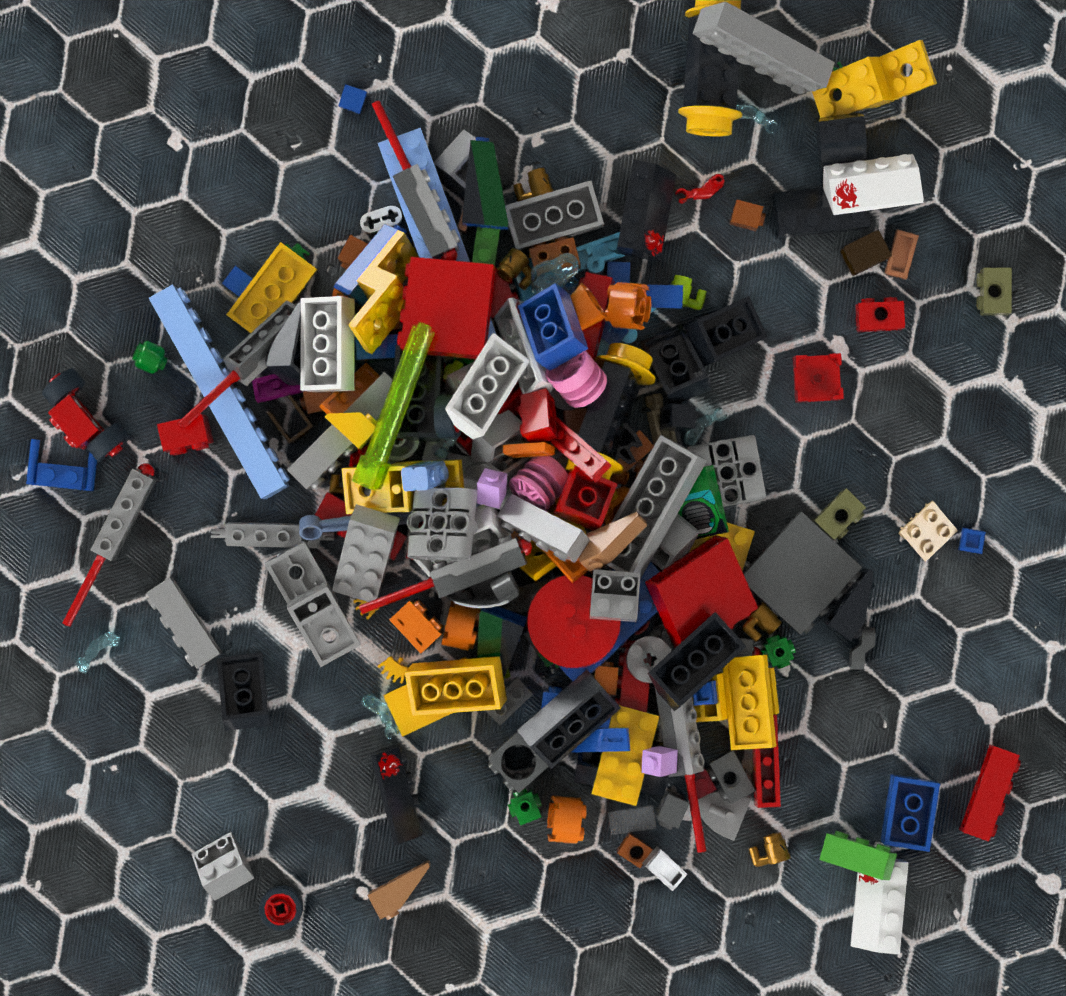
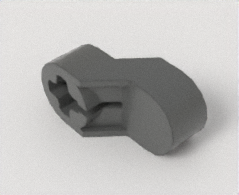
M863 627L864 630L859 636V644L850 649V669L864 670L865 653L875 646L874 627Z

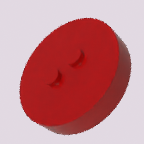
M582 575L573 583L566 576L553 579L538 591L531 602L528 612V631L531 640L544 658L558 666L574 669L596 664L610 653L618 639L621 621L590 619L593 581L590 577Z

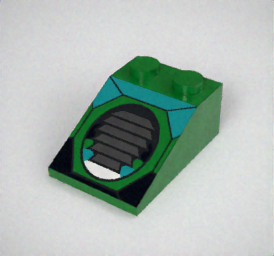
M713 465L703 467L678 512L680 516L700 531L696 539L729 532Z

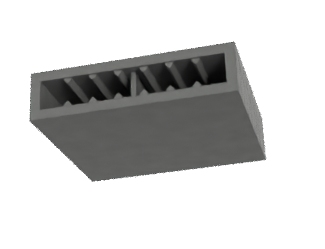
M799 512L743 574L750 590L794 631L801 635L803 632L807 634L814 627L815 623L813 621L818 615L822 617L830 609L828 604L833 599L838 600L845 593L844 587L849 581L854 583L861 575L859 570L862 566L803 512Z

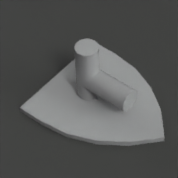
M717 791L698 799L700 815L704 822L714 832L734 841L751 798L745 796L730 804L728 800L724 802Z

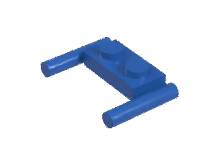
M31 439L26 484L94 491L97 460L90 452L87 468L38 463L40 440Z

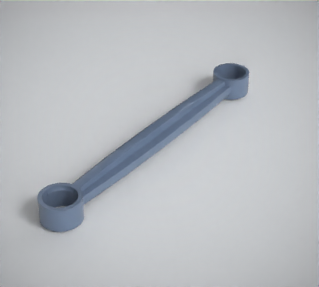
M412 511L391 512L387 514L400 517L399 525L407 524V519ZM315 515L304 516L299 521V534L305 540H316L324 532L347 531L351 516L321 520Z

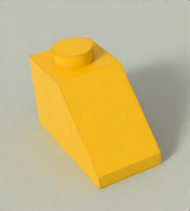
M361 412L329 413L325 416L358 449H361L379 430L375 426L378 422L369 413L365 416Z

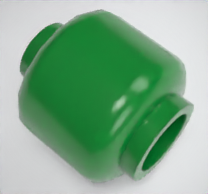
M145 341L143 344H138L132 360H135V367L147 373L155 374L158 369H164L168 358L165 357V349L162 346L151 341Z

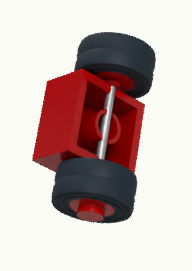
M74 368L55 375L42 391L43 396L53 407L48 412L51 416L49 420L57 430L61 429L66 434L64 439L72 448L88 449L98 462L117 455L123 449L122 446L129 440L130 435L120 423H115L104 430L78 397H75V394L85 385V381Z

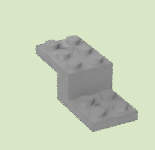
M305 541L264 562L287 602L288 612L320 667L361 645L338 604L337 596L332 591L329 582ZM293 566L300 567L302 569L301 576L297 578L292 577L289 574L290 568ZM333 630L336 633V638L333 641H326L323 638L325 631Z

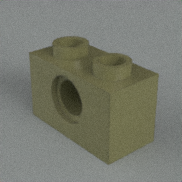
M1012 268L981 269L976 278L977 287H980V296H977L976 300L977 310H980V315L1011 314ZM990 286H995L998 289L999 294L997 297L990 296L988 292Z
M845 488L819 513L813 522L832 540L836 538L840 540L849 531L847 527L852 522L856 524L865 515L862 511L866 507ZM839 509L846 513V519L842 523L838 522L835 518V513Z

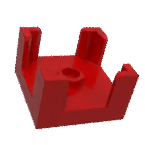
M841 353L821 356L797 355L793 357L795 403L838 401L844 399L843 388H841L840 382Z

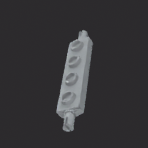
M227 522L225 529H211V538H225L227 546L293 547L305 541L309 548H318L321 540L334 541V532H324L316 540H305L299 534V524Z

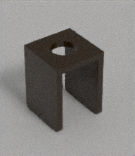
M879 229L844 246L840 250L852 276L892 256Z
M289 394L287 397L308 424L306 428L291 438L273 412L267 410L266 413L287 442L293 445L316 427L295 398Z

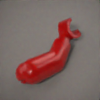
M715 174L701 188H693L690 191L679 188L675 194L683 193L685 198L679 199L678 202L682 204L690 198H693V200L709 199L723 187L724 176Z

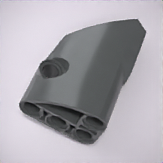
M511 570L500 576H495L449 594L447 597L449 601H453L461 606L492 608L509 603L519 595V587Z

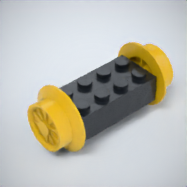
M695 0V7L685 12V16L689 18L683 107L678 109V113L687 118L686 132L690 134L713 137L729 136L732 134L733 121L742 117V112L736 110L739 62L736 60L737 58L719 52L718 48L714 45L705 44L700 41L699 37L693 35L702 8L726 1L741 10V0Z
M611 343L607 354L597 356L594 360L607 375V384L602 394L589 404L578 434L580 438L612 465L602 476L610 480L611 475L623 472L621 464L614 460L617 453L616 444L623 437V425L625 419H629L631 415V403L633 398H636L638 395L639 385H652L656 380L655 376L649 371L653 358L645 351L623 343ZM569 459L565 466L568 474L576 466Z

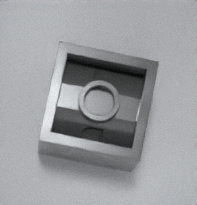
M516 730L488 755V766L496 775L499 772L504 777L503 783L511 792L516 790L520 793L548 765L533 751L535 757L532 759V765L535 766L529 773L525 775L514 773L513 775L506 771L503 766L505 765V755L503 753L506 749L513 745L515 747L526 746L530 748Z

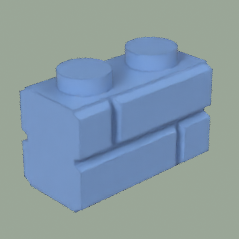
M425 461L402 468L404 491L429 490L445 484L449 477V471L445 462Z

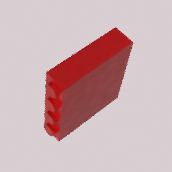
M411 257L410 263L406 264L405 269L408 285L403 288V300H406L405 309H401L400 322L403 323L402 332L399 331L397 336V345H400V349L407 353L477 359L488 341L496 274L494 264Z
M717 535L645 582L674 648L714 612L732 629L737 622L747 619L753 611L758 609L728 538Z

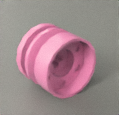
M586 350L551 371L546 369L545 371L546 379L559 392L569 406L574 408L591 404L602 394L607 384V375L594 362Z
M551 456L531 457L524 468L519 470L517 475L510 479L509 487L513 495L547 512L550 506L555 504L556 499L560 497L568 473Z

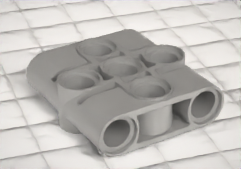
M755 435L687 447L688 450L707 460L704 467L712 465L708 446L711 447L713 466L723 507L766 499ZM733 441H734V446H735V452H736L737 461H735V455H734V450H733V445H732V442H733ZM718 445H726L728 448L726 457H720L717 454L716 448ZM745 463L754 465L755 471L752 475H746L743 472ZM723 467H729L732 470V477L728 480L721 477L720 471ZM739 481H741V485H742V491H743V496H744V500H743V501H742V494H741V488H740V483H739ZM727 489H732L736 492V499L733 502L727 501L724 497Z
M469 488L415 490L412 513L407 519V526L410 529L407 557L415 560L470 561L473 535L478 528V523L475 520L477 490ZM447 497L446 504L442 506V501ZM424 519L422 527L419 528L420 521ZM445 520L444 526L440 529V523ZM466 520V526L461 529V524ZM443 542L441 550L437 552L438 545Z

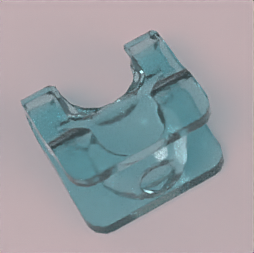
M564 253L553 260L537 264L531 270L532 293L536 295L557 283L571 295L578 287V280L574 276L579 267L578 259L573 254ZM566 262L573 264L571 267L564 269L561 267ZM566 283H571L573 285L569 288L565 287Z

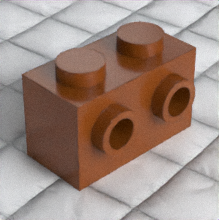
M560 237L553 243L546 244V242H543L529 249L537 280L581 269L573 237Z

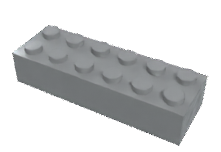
M726 1L702 8L693 31V35L699 37L701 42L714 45L718 48L719 52L734 56L739 63L754 67L757 73L772 77L773 81L778 84L787 85L796 94H804L805 92L826 88L835 64L830 59Z
M384 372L344 413L361 412L364 416L369 413L380 424L389 417L387 413L393 408L394 381ZM332 424L287 471L307 490L312 488L317 490L326 481L323 477L328 472L333 474L342 465L339 461L344 456L349 458L358 448Z
M662 435L659 436L612 520L614 522L637 512L646 521L647 526L607 566L616 571L640 573V579L642 578L707 460Z

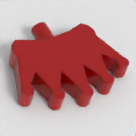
M370 445L358 449L357 452L350 455L349 467L354 465L359 467L361 462L365 465L366 459H372L371 456H376L377 453Z

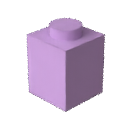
M484 469L477 482V504L500 508L507 493V473Z
M662 746L643 750L642 773L658 777L677 773L678 750Z

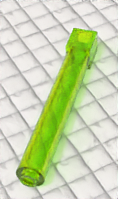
M419 322L418 325H412L365 455H361L352 479L353 482L370 490L382 489L390 467V463H388L389 456L435 332L431 331L432 326L423 322Z

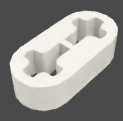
M387 206L368 212L361 217L360 226L368 234L378 233L384 224L394 228L395 225H399L402 222V212L396 206ZM389 211L399 215L395 218V222H391L390 219L383 221L382 218L389 216ZM371 217L373 221L380 219L381 222L375 223L374 228L370 229L369 226H364L367 223V218Z

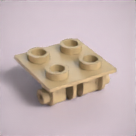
M932 500L929 504L926 503L919 513H915V517H911L910 522L900 528L899 535L904 540L906 539L926 562L958 530Z

